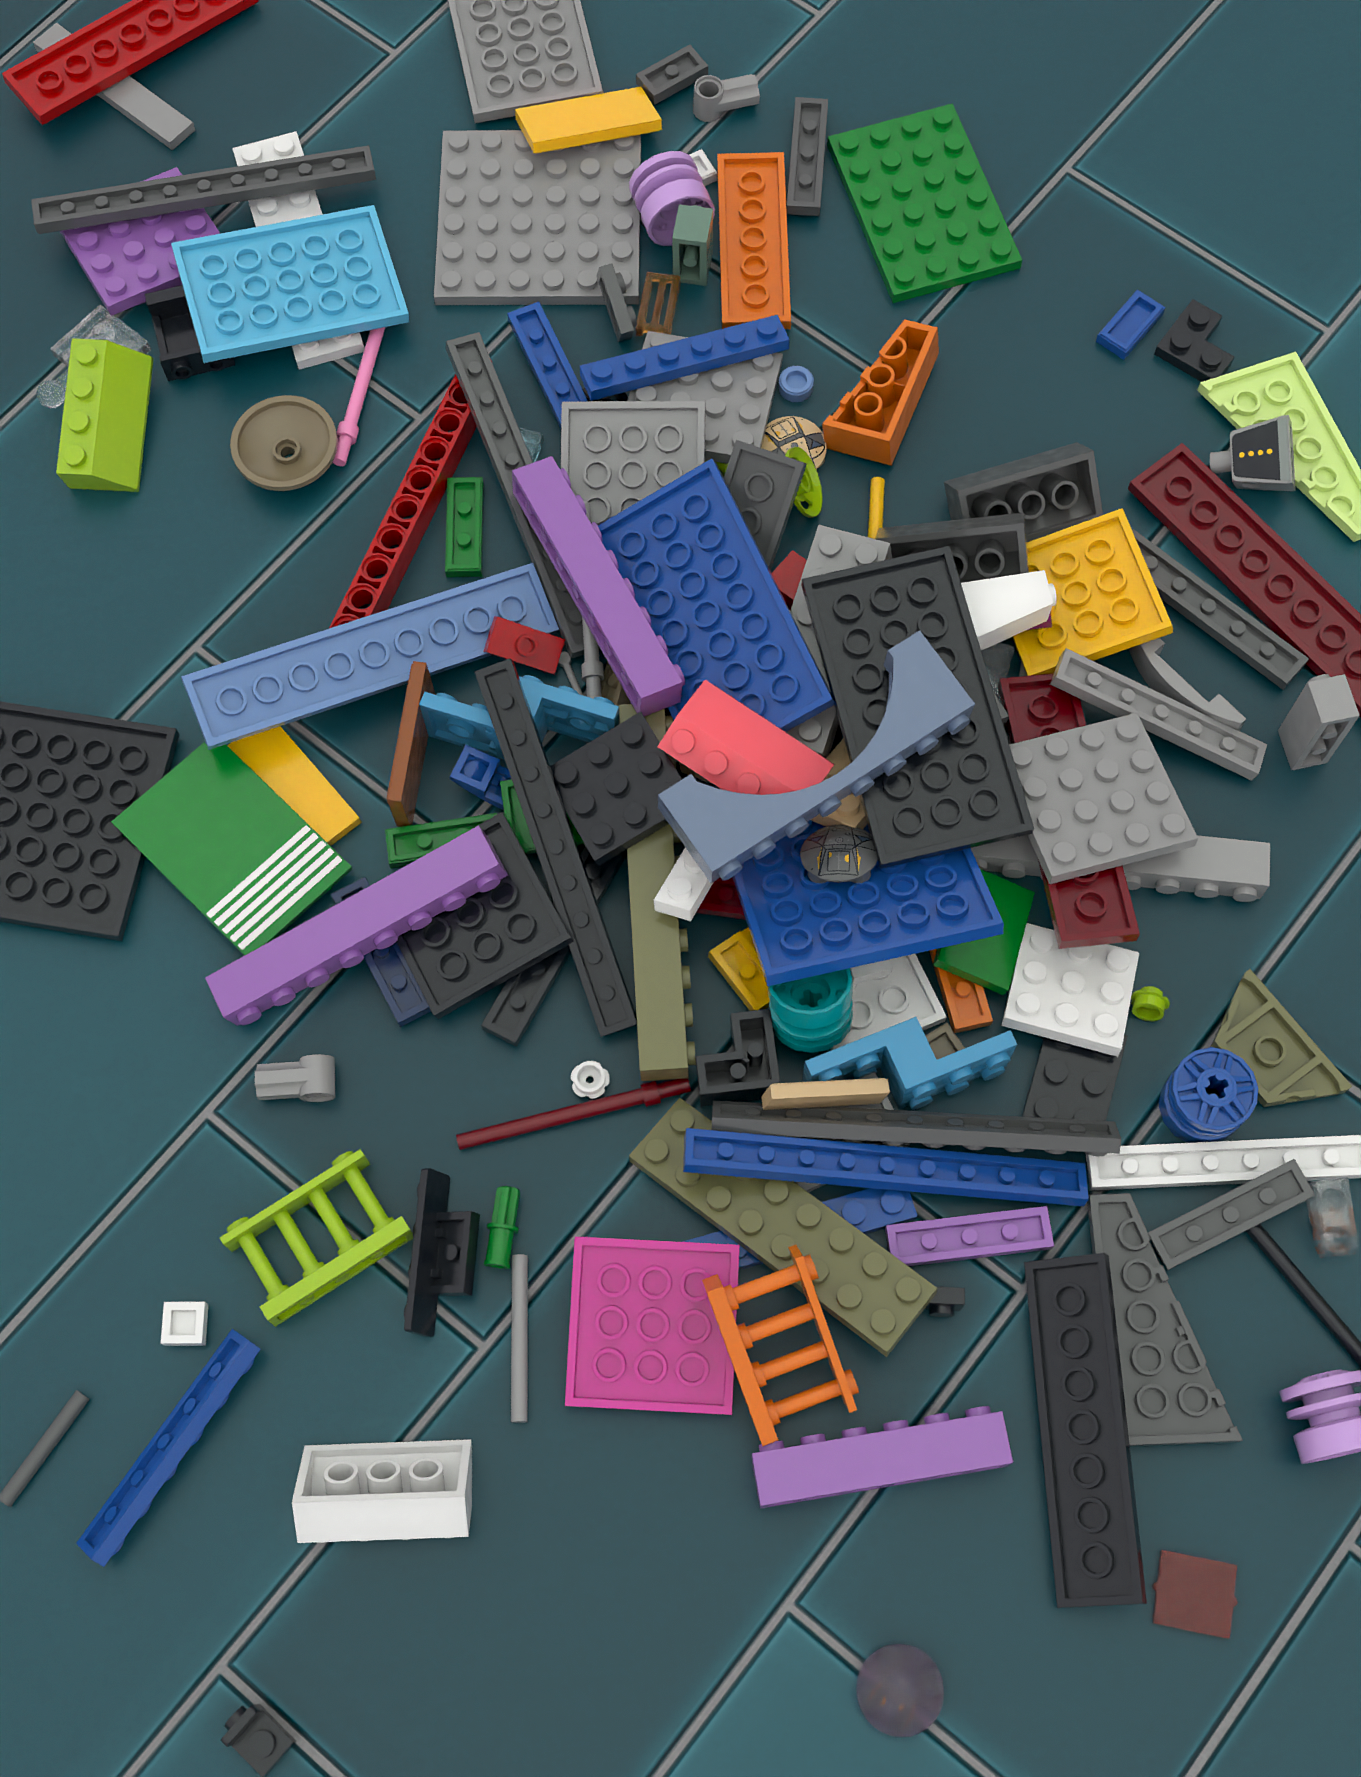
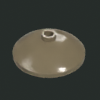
M292 395L267 398L250 407L237 421L230 440L232 458L239 472L254 485L274 491L298 489L317 480L332 464L338 446L335 425L325 409L307 398ZM288 454H294L291 457L284 458Z

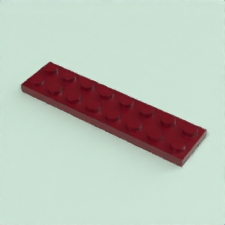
M1054 673L999 679L998 691L1001 704L1009 715L1006 725L1011 744L1086 726L1080 698L1050 685ZM1039 862L1059 949L1137 941L1140 932L1123 865L1049 884Z

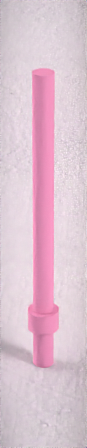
M385 327L373 329L369 332L344 421H341L337 428L338 446L333 460V464L337 466L346 465L351 445L356 443L359 433L357 424Z

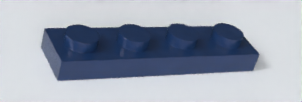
M366 877L332 893L331 896L335 904H338L370 885ZM397 942L387 948L375 949L364 955V959L400 1027L431 1012Z

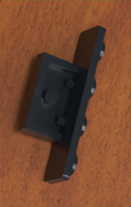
M423 1168L421 1170L420 1183L417 1188L416 1222L413 1226L412 1259L408 1269L407 1304L404 1308V1330L423 1337L434 1336L438 1296H472L480 1214L473 1211L447 1212L450 1177L431 1168Z

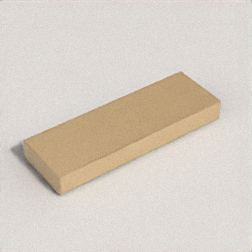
M885 1078L771 1084L761 1097L763 1110L880 1104L890 1093L888 1079Z

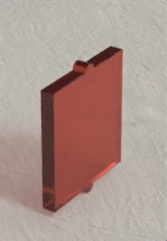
M1161 1550L1157 1582L1152 1585L1153 1590L1156 1591L1152 1624L1230 1639L1233 1606L1238 1604L1237 1599L1234 1598L1237 1565Z

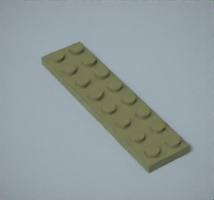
M679 1098L629 1155L630 1162L774 1272L794 1265L788 1247L796 1244L803 1256L810 1254L819 1277L813 1280L812 1283L821 1308L887 1357L937 1294V1287L793 1181L683 1172L684 1135L686 1128L712 1130V1121ZM800 1281L791 1284L804 1294Z

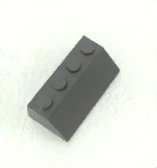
M1078 442L944 481L949 513L952 520L1024 513L1027 542L1103 515L1094 450Z
M1024 513L884 527L878 529L875 538L876 540L890 543L892 559L950 546L961 583L1029 573Z

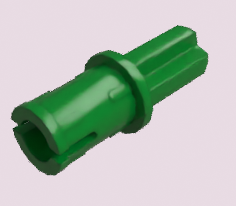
M511 1186L497 1188L492 1222L487 1223L486 1227L490 1230L486 1259L484 1260L485 1266L498 1269L510 1268L513 1237L519 1231V1228L515 1226L520 1191L517 1188Z

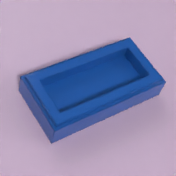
M1137 289L1100 331L1096 342L1124 360L1163 316L1166 307Z

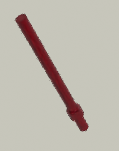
M688 1078L657 1084L656 1080L640 1084L641 1088L456 1134L459 1150L644 1103L646 1107L660 1104L661 1099L691 1092Z

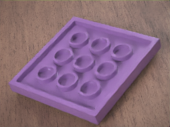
M176 167L144 181L180 176L182 174ZM204 208L60 231L110 316L146 302V293L182 285L171 243L220 234Z

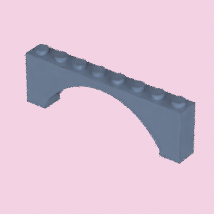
M920 630L887 651L883 665L889 672V693L885 715L876 734L866 748L852 763L836 775L819 784L801 790L782 794L756 795L717 789L697 782L693 775L690 774L658 794V809L710 883L720 877L723 881L732 878L743 868L741 864L753 856L757 860L763 858L776 847L775 842L787 835L789 838H793L799 835L809 826L808 821L819 814L822 817L830 815L841 806L842 803L840 801L851 793L855 797L863 794L874 784L873 779L884 772L887 776L894 774L906 764V758L916 752L919 755L927 753L939 742L937 738L948 731L951 735H954L970 723L969 717L975 703Z

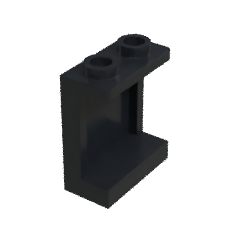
M182 285L145 294L161 354L159 356L160 363L168 381L183 380L193 375L220 371L224 368L235 366L234 357L203 363Z

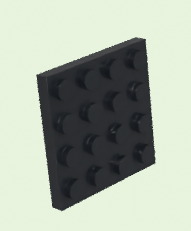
M503 812L483 822L479 827L488 836L508 876L500 879V884L494 889L475 893L466 898L465 904L458 909L439 913L432 917L431 923L418 930H409L398 936L396 941L433 1015L437 1019L444 1017L574 942Z

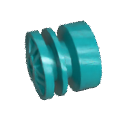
M850 968L768 986L773 1032L783 1044L796 1051L814 1053L829 1050L843 1041L850 1032L853 1020V980Z

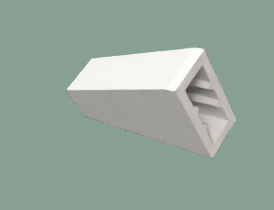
M1045 570L961 583L981 650L1046 622L1052 606L1056 605V590L1053 583L1048 584Z

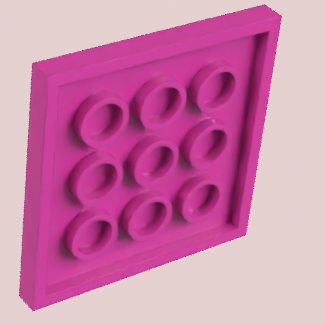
M575 1236L565 1406L732 1415L734 1368L702 1280L718 1274L723 1287L730 1284L732 1288L738 1286L740 1245ZM734 1310L732 1313L736 1321L737 1310Z

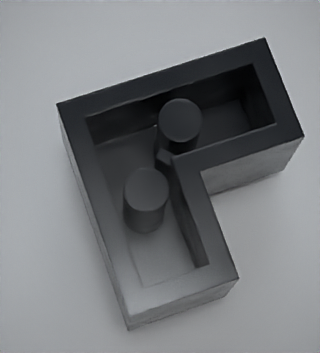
M770 1009L731 1013L730 1030L733 1052L696 1056V1073L701 1107L712 1106L713 1100L733 1102L762 1100L761 1096L771 1084L780 1083Z

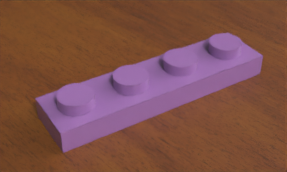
M1047 1206L892 1224L885 1227L888 1252L907 1266L1050 1250L1054 1247Z

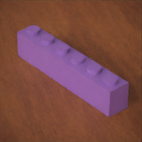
M982 1406L965 1410V1418L950 1420L949 1413H941L924 1417L925 1424L909 1427L907 1420H899L883 1424L884 1431L867 1434L866 1427H857L841 1431L842 1438L826 1441L825 1434H816L801 1437V1445L784 1448L783 1441H776L765 1446L760 1444L758 1445L759 1452L752 1453L751 1455L759 1507L761 1509L1008 1467L1013 1464L1003 1412L991 1413L990 1406Z

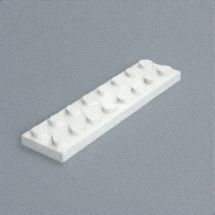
M297 131L232 148L237 166L304 156ZM315 190L248 200L256 227L323 215ZM360 332L292 345V349L300 370L364 352V345Z

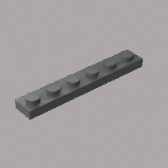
M1133 529V534L1161 599L1284 690L1306 665L1309 658Z

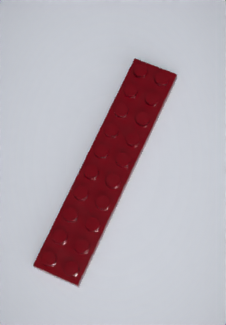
M1183 443L1130 481L1128 490L1276 635L1309 658L1306 665L1317 675L1328 674L1330 677L1345 674L1360 715L1359 717L1361 718V614Z

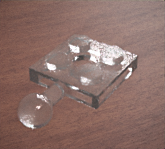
M101 304L50 348L54 357L67 367H69L72 338L108 340L143 354H147L152 350L146 339L115 315L110 316L107 309ZM68 369L56 380H45L39 384L36 394L43 406L56 408L64 402Z

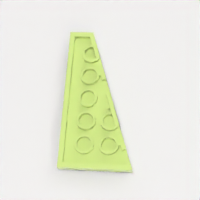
M1296 352L1200 382L1197 391L1236 429L1289 415L1293 432L1295 486L1353 542L1361 540V469Z

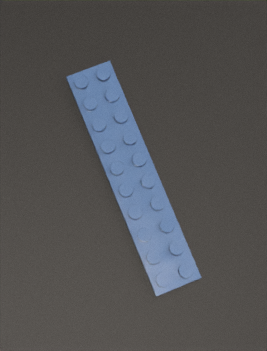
M530 563L181 676V680L207 748L210 750L408 684L413 661L426 662L431 676L491 656L492 654L483 651L494 616L551 635L557 634L559 627L534 564Z

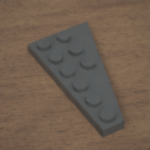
M1131 1194L1089 1195L1087 1206L1092 1253H1106L1109 1255L1130 1446L1243 1441L1225 1408L1226 1402L1221 1391L1216 1388L1206 1366L1207 1361L1183 1308L1172 1292L1168 1283V1275L1163 1265H1160L1151 1246V1238Z

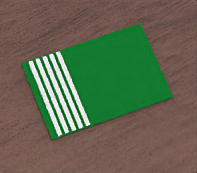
M202 743L111 821L244 956L277 938L352 870V866L226 744L208 750L206 743Z

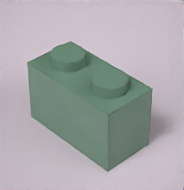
M679 204L672 237L673 282L707 286L713 255V208Z

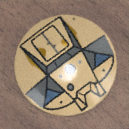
M786 416L775 419L767 424L762 449L785 456L790 448L800 447L809 455L816 469L823 465L826 455V442H824L822 431L814 423L801 417Z

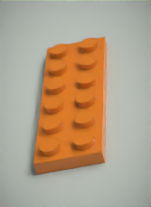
M784 152L717 154L722 329L778 315L784 329H791Z

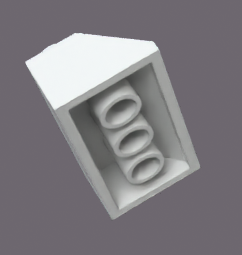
M471 1439L305 1445L292 1499L297 1543L469 1537L472 1511Z

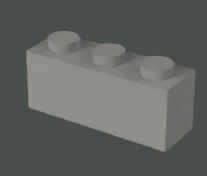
M1322 674L1311 678L1278 729L1291 770L1328 763L1360 715L1345 674L1334 677Z

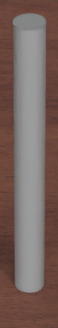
M517 1254L512 1255L511 1423L528 1422V1255Z

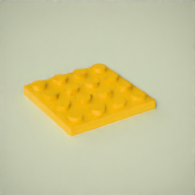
M1123 508L1027 542L1029 572L1045 570L1048 584L1053 583L1056 590V605L1052 606L1051 609L1052 627L1026 630L1012 636L1027 676L1054 673L1059 657L1066 648L1095 661L1173 633L1172 623Z

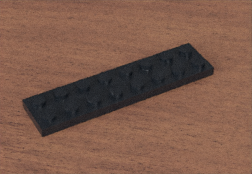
M1098 1253L1024 1262L1057 1608L1147 1604L1109 1255Z

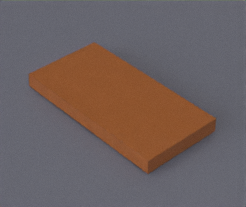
M413 661V664H411L386 798L398 827L413 824L428 742V732L419 703L424 691L436 695L426 662Z

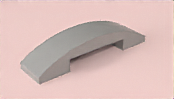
M1160 638L1129 648L1134 664L1151 689L1238 731L1241 730L1246 718L1223 696L1218 694L1208 702L1160 657V653L1165 645Z

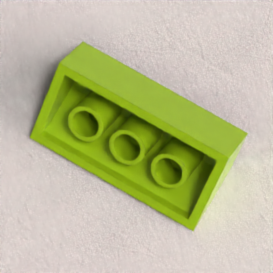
M72 338L56 474L69 488L139 492L153 358L151 356L108 340Z

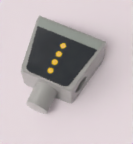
M1289 415L1273 418L1230 432V450L1210 452L1211 471L1215 474L1232 472V482L1237 489L1296 491L1293 432Z

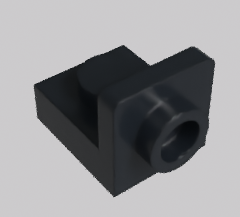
M261 1704L251 1705L248 1709L244 1705L241 1706L225 1723L224 1727L228 1732L220 1740L226 1747L232 1746L261 1777H266L297 1742Z

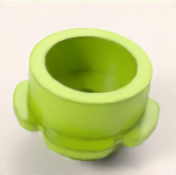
M1146 986L1133 992L1131 995L1133 1014L1145 1021L1162 1019L1165 1009H1168L1170 1005L1169 999L1165 996L1163 997V992L1156 987Z

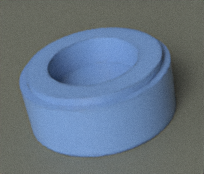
M791 366L783 370L779 377V392L781 396L791 402H802L808 399L813 392L814 378L812 373L802 366Z

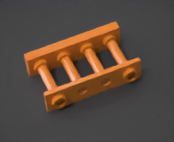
M796 1244L788 1247L794 1265L734 1288H732L731 1284L723 1287L718 1274L702 1280L762 1446L778 1441L773 1426L781 1423L780 1418L841 1395L849 1413L857 1410L852 1396L859 1393L851 1369L844 1371L812 1283L813 1280L819 1278L810 1254L803 1256ZM795 1282H801L808 1303L746 1326L745 1323L736 1324L732 1311L739 1309L738 1304ZM814 1319L821 1339L820 1342L763 1364H759L758 1361L750 1363L746 1349L753 1347L752 1342ZM824 1358L828 1359L835 1378L834 1380L774 1403L772 1399L764 1401L760 1388L767 1385V1380Z

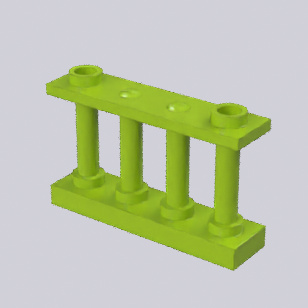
M361 1149L355 1153L348 1151L341 1154L332 1162L333 1166L250 1219L243 1217L236 1220L227 1227L228 1233L220 1237L222 1244L231 1252L242 1247L269 1293L266 1297L268 1301L259 1307L267 1321L275 1327L413 1239V1232L402 1216L396 1220L393 1217L389 1218L360 1172L371 1165ZM347 1180L375 1226L372 1230L374 1234L361 1242L358 1239L353 1240L326 1195V1192ZM310 1202L314 1205L339 1247L337 1252L339 1256L327 1264L317 1261L291 1217V1214ZM276 1224L304 1270L302 1274L303 1279L291 1287L287 1284H282L255 1238Z

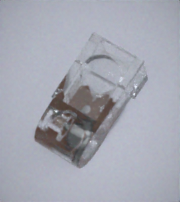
M1348 1177L1310 1182L1309 1185L1315 1196L1305 1202H1307L1310 1223L1313 1226V1241L1317 1254L1320 1258L1355 1255L1358 1249V1238Z

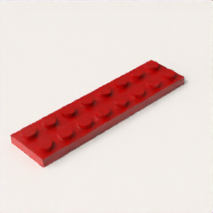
M132 0L6 70L2 75L7 86L41 125H44L258 3L259 0Z

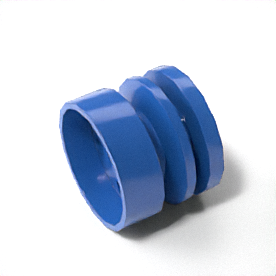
M1210 1047L1192 1052L1179 1063L1160 1091L1159 1109L1163 1122L1173 1135L1186 1143L1224 1141L1250 1117L1257 1104L1258 1085L1254 1072L1241 1057L1229 1050ZM1207 1088L1210 1091L1216 1089L1219 1095L1217 1096L1215 1093L1208 1095L1205 1089Z

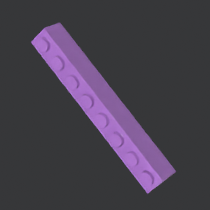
M552 456L512 470L513 494L636 713L642 712L645 717L681 702L682 686L685 685L682 670L677 664L673 665L671 663L664 639L661 635L656 636L652 630L651 619L646 608L638 606L634 599L635 593L628 578L623 579L619 573L618 562L613 551L606 550L602 543V535L598 525L595 522L591 523L586 516L587 511L584 501L580 495L575 496L571 490V482L564 468L559 469Z
M478 825L205 977L223 1018L237 1026L253 1023L261 1017L263 1011L272 1006H282L289 1003L296 997V993L308 986L316 987L325 983L333 972L342 967L350 968L359 964L364 959V955L375 949H384L393 945L398 940V936L403 933L427 926L431 923L432 917L443 911L458 909L465 904L466 898L479 891L487 892L494 889L500 884V879L508 876L488 836Z

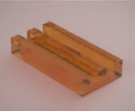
M654 272L646 273L637 326L635 328L636 336H643V332L647 333V331L671 335L681 284L680 276ZM653 282H659L651 323H645ZM670 283L672 285L664 325H659L666 285Z

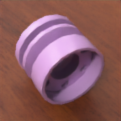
M681 151L660 153L644 161L633 172L629 181V190L635 201L636 208L641 213V219L647 234L654 243L662 246H672L679 204L713 208L714 218L715 207L707 189L702 183V177L698 172V168L690 155Z
M1340 1369L1312 1375L1301 1379V1381L1291 1387L1279 1391L1282 1402L1303 1401L1304 1406L1286 1412L1287 1419H1308L1310 1428L1302 1430L1293 1436L1301 1464L1361 1452V1412L1359 1409L1361 1406V1393L1355 1394L1353 1390L1354 1387L1361 1385V1370L1347 1371Z

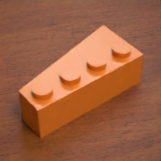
M904 319L879 351L877 360L871 367L867 366L860 375L859 383L851 393L847 392L841 399L840 407L833 416L829 415L823 422L822 427L826 449L892 466L939 354L938 327Z

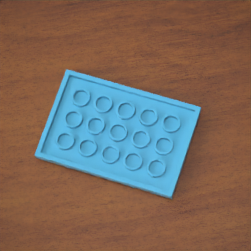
M374 205L171 243L203 363L409 322V313Z

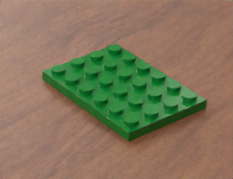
M953 103L828 136L827 147L892 303L1021 269L1022 258Z

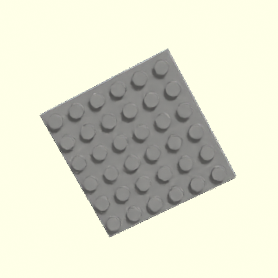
M522 130L443 131L434 285L435 305H530L538 301L541 305H606L596 276L599 267L611 263L615 273L620 272L623 276L626 286V293L623 294L625 303L639 304L640 212L636 208L635 201L631 196L629 181L633 172L641 165V134L535 154Z

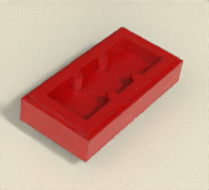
M494 616L483 652L504 659L511 658L516 663L555 675L565 639Z

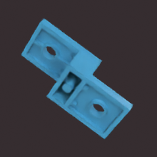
M519 676L541 742H543L547 730L591 742L620 724L619 706H616L606 698L594 697L593 699L580 695L576 690L567 686H559L557 688L544 684L534 676ZM424 691L419 706L428 736L462 747L468 745L488 755L504 759L486 706L477 703L471 706L458 702L454 697L445 693L434 695Z
M914 1017L806 1060L802 1082L860 1079L871 1073H877L876 1069L880 1067L884 1078L888 1079L889 1089L899 1110L909 1105L911 1110H915L933 1101L932 1096L944 1091L947 1092V1095H953L969 1087L968 1082L982 1076L983 1080L987 1081L1003 1074L1006 1071L1004 1067L1011 1061L1010 1058L1017 1047V1043L1010 1030L936 1060L917 1017Z

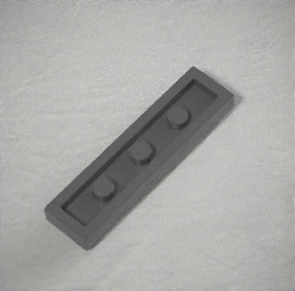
M795 97L787 214L820 216L828 99Z
M1293 1159L1148 1232L1151 1238L1150 1241L1168 1271L1315 1196V1193L1296 1160Z

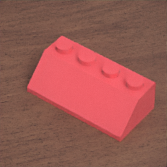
M707 680L703 681L681 709L657 746L720 789L744 794H782L801 790L824 781L835 765Z

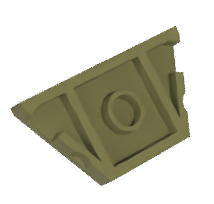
M1251 969L1247 970L1237 986L1211 1046L1213 1048L1229 1050L1247 1063L1254 1072L1258 1085L1257 1100L1263 1107L1340 1095L1348 1091L1352 1085Z

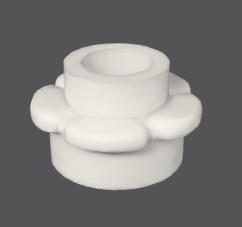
M596 1061L583 1062L576 1066L571 1073L572 1089L580 1097L598 1098L603 1095L605 1086L609 1084V1073ZM588 1077H592L594 1081L592 1083H587L586 1079Z

